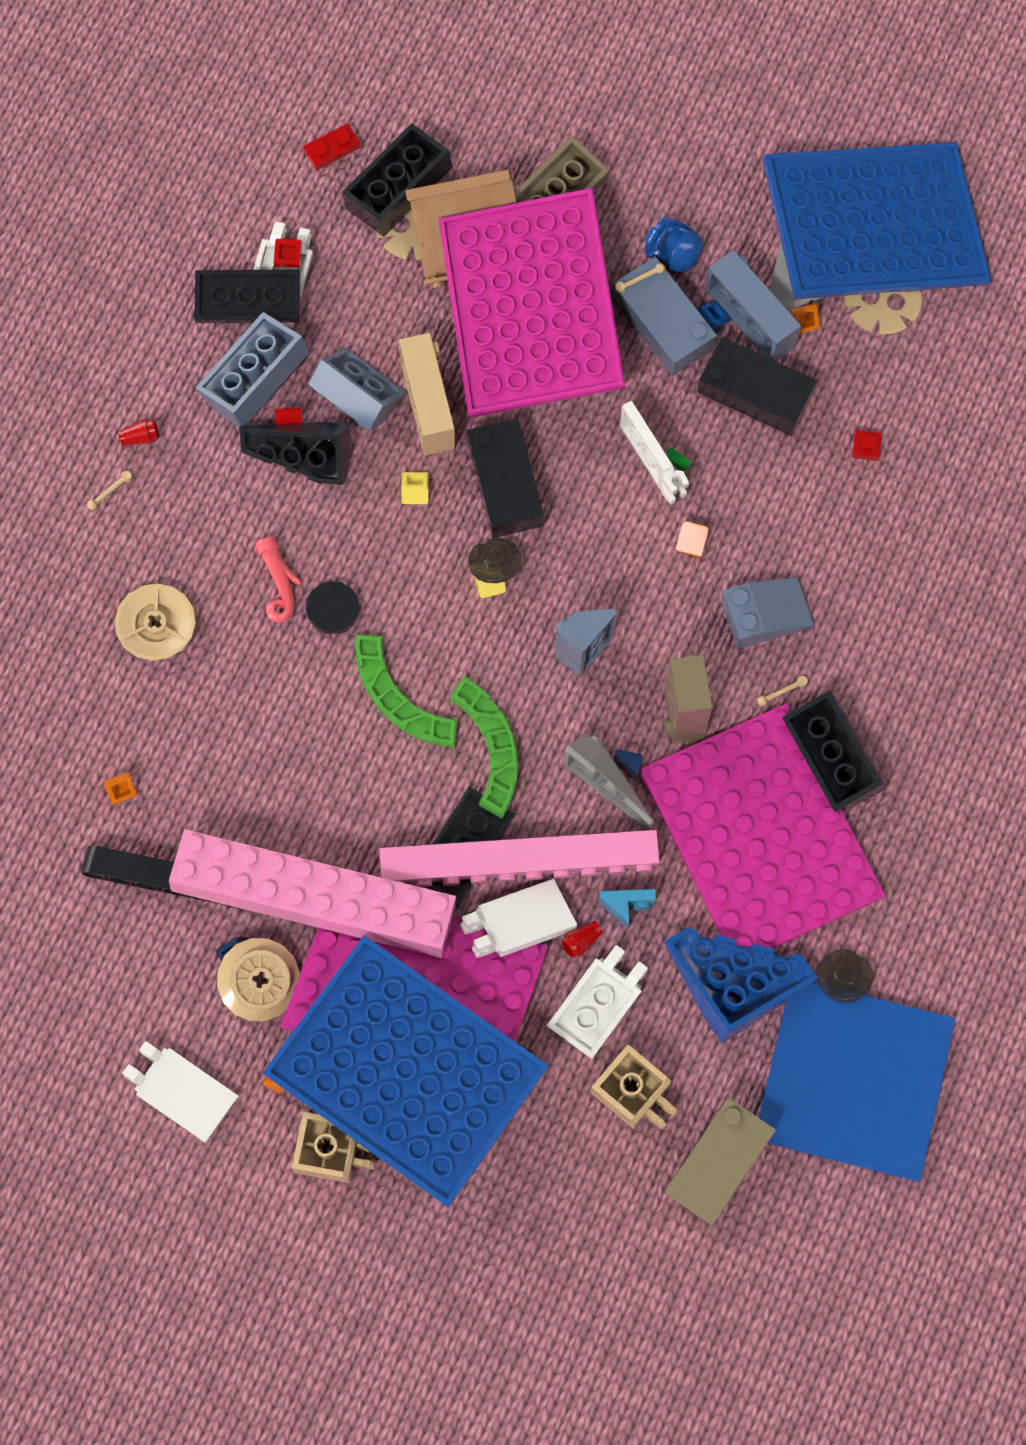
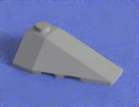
M585 733L572 742L565 749L563 765L646 831L651 830L653 825L651 816L607 750L604 749L605 745L595 736L590 738Z

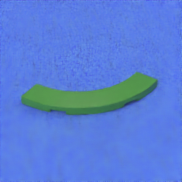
M355 634V651L359 674L365 690L379 711L400 730L414 738L441 747L455 748L457 720L436 716L417 708L409 702L389 676L383 657V637Z
M463 676L450 696V701L465 711L475 722L484 737L490 761L489 780L479 806L503 819L511 803L517 781L518 757L515 739L503 712L498 709L487 692L475 682Z

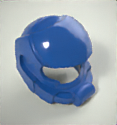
M668 216L663 217L655 227L651 226L644 239L646 242L644 254L651 259L656 256L661 264L671 267L670 270L676 272H687L692 269L699 259L703 248L702 238L695 230Z

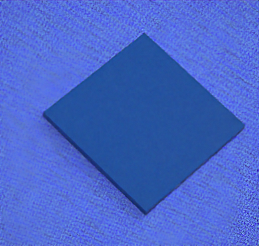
M812 983L785 1002L759 1113V1119L776 1129L767 1144L919 1183L922 1177L956 1018Z

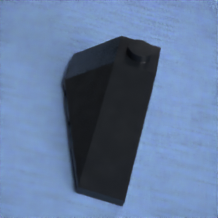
M312 422L244 425L239 427L242 453L269 464L276 463L286 467L287 471L295 474L298 472L310 477L309 480L316 483L343 485L345 483L352 450L350 424Z

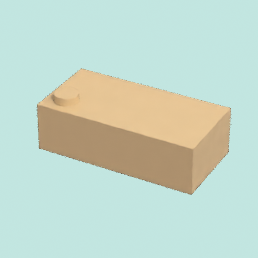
M430 333L399 339L400 363L423 454L426 456L455 449L454 425L436 359L440 357L437 341L432 342Z

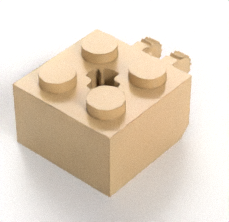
M630 1045L623 1049L591 1087L590 1093L633 1129L644 1116L661 1130L666 1126L664 1120L650 1110L655 1103L667 1114L674 1116L677 1113V1109L662 1097L670 1087L671 1081ZM628 1082L630 1085L631 1082H634L636 1084V1092L626 1091L624 1083Z
M303 1112L292 1164L294 1173L350 1183L353 1167L374 1170L376 1163L368 1159L355 1158L356 1149L365 1150L366 1152L370 1151L320 1115ZM324 1142H330L333 1148L327 1154H324L322 1149L319 1148L321 1144L325 1146Z

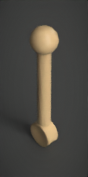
M659 263L654 269L625 283L617 282L615 285L616 292L623 293L626 287L656 273H663L665 266Z
M129 471L122 472L119 480L95 500L88 501V509L95 510L97 504L123 482H130L132 479L131 473Z
M799 676L796 682L768 696H759L757 704L765 706L767 701L796 687H805L808 680L805 676Z

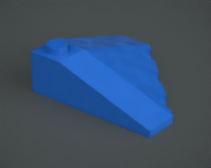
M691 928L684 929L664 942L702 1015L721 1043L741 1033L818 980V977L804 957L798 954L791 953L790 958L774 954L773 948L753 944L752 948L735 945L736 939L715 935L714 939L698 936V930Z

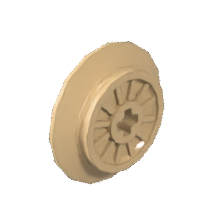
M158 583L144 585L130 592L118 606L115 617L116 635L123 647L137 658L150 661L169 659L181 652L192 639L196 625L194 608L186 595L172 586ZM151 621H160L161 627H152Z
M251 938L236 944L224 955L217 972V988L223 1003L234 1015L248 1021H268L282 1015L286 1011L300 972L294 956L283 945L270 939ZM259 972H262V977L266 978V983L260 984L259 988H257V983L252 981L253 976H258Z

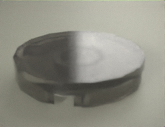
M504 538L487 539L486 543L481 545L480 542L473 547L469 553L468 564L471 574L477 580L497 584L508 581L516 576L521 569L522 556L521 552L517 549V545L512 541Z
M838 949L828 953L821 961L817 971V981L822 992L829 998L841 1003H853L861 1000L869 992L874 979L873 969L868 960L863 956L856 955L854 951L849 949Z

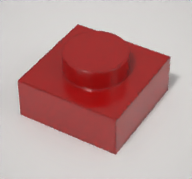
M275 238L274 267L300 268L302 240Z
M855 430L852 458L878 461L882 433Z

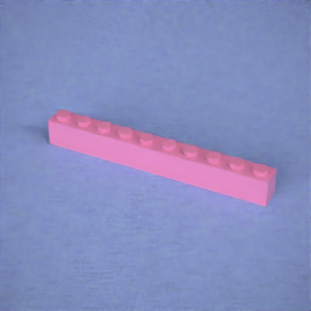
M656 830L379 849L381 878L405 884L415 883V886L421 888L432 886V882H443L444 886H453L460 884L459 880L471 879V884L487 883L489 878H498L499 882L515 881V877L526 876V880H539L543 878L542 875L553 874L554 878H568L570 873L580 872L583 877L596 876L598 871H609L610 875L624 874L625 869H636L637 873L652 872L653 868L659 864Z

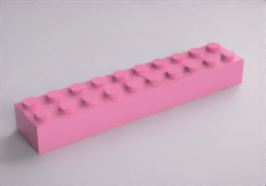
M184 829L169 879L170 888L173 892L362 938L365 935L375 942L442 958L456 907V896L186 829Z

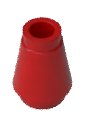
M144 418L118 431L122 446L150 444L160 438L154 418L149 420Z
M592 921L566 933L564 939L561 940V945L569 957L573 959L577 956L582 957L599 937L603 935V931L597 922Z

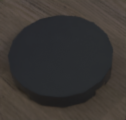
M329 581L319 584L311 591L306 602V613L309 622L316 630L324 634H340L354 626L359 617L360 605L356 593L350 586L342 582Z

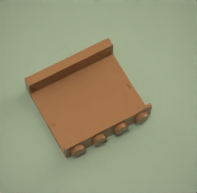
M511 170L405 190L407 201H410L425 275L424 284L431 283V288L447 285L446 280L448 279L438 218L517 203Z

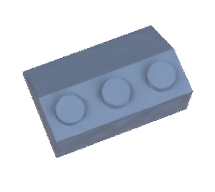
M348 348L321 359L308 383L319 396L327 398L336 405L339 411L347 413L356 420L360 427L369 431L381 425L407 395V392Z
M614 609L574 612L570 618L564 617L556 627L555 658L577 676L581 677L613 640L618 612Z

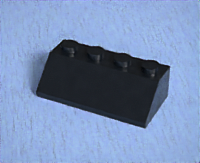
M830 690L782 717L834 812L862 803L887 789L839 701Z

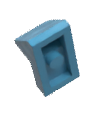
M655 889L599 892V903L626 928L629 926L628 907H633L634 911H647L650 907H654L656 902Z

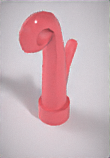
M270 536L257 541L255 546L259 556L263 558L282 599L273 600L266 607L268 617L272 621L279 623L287 621L294 611V597L289 580L297 586L301 585L302 582L292 573L282 559L275 537ZM281 607L284 609V612L277 613L274 608Z

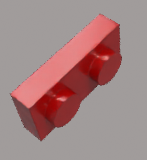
M347 123L304 145L303 151L317 171L360 149L361 145Z

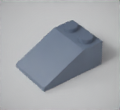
M797 577L746 583L723 590L721 604L737 650L814 628Z

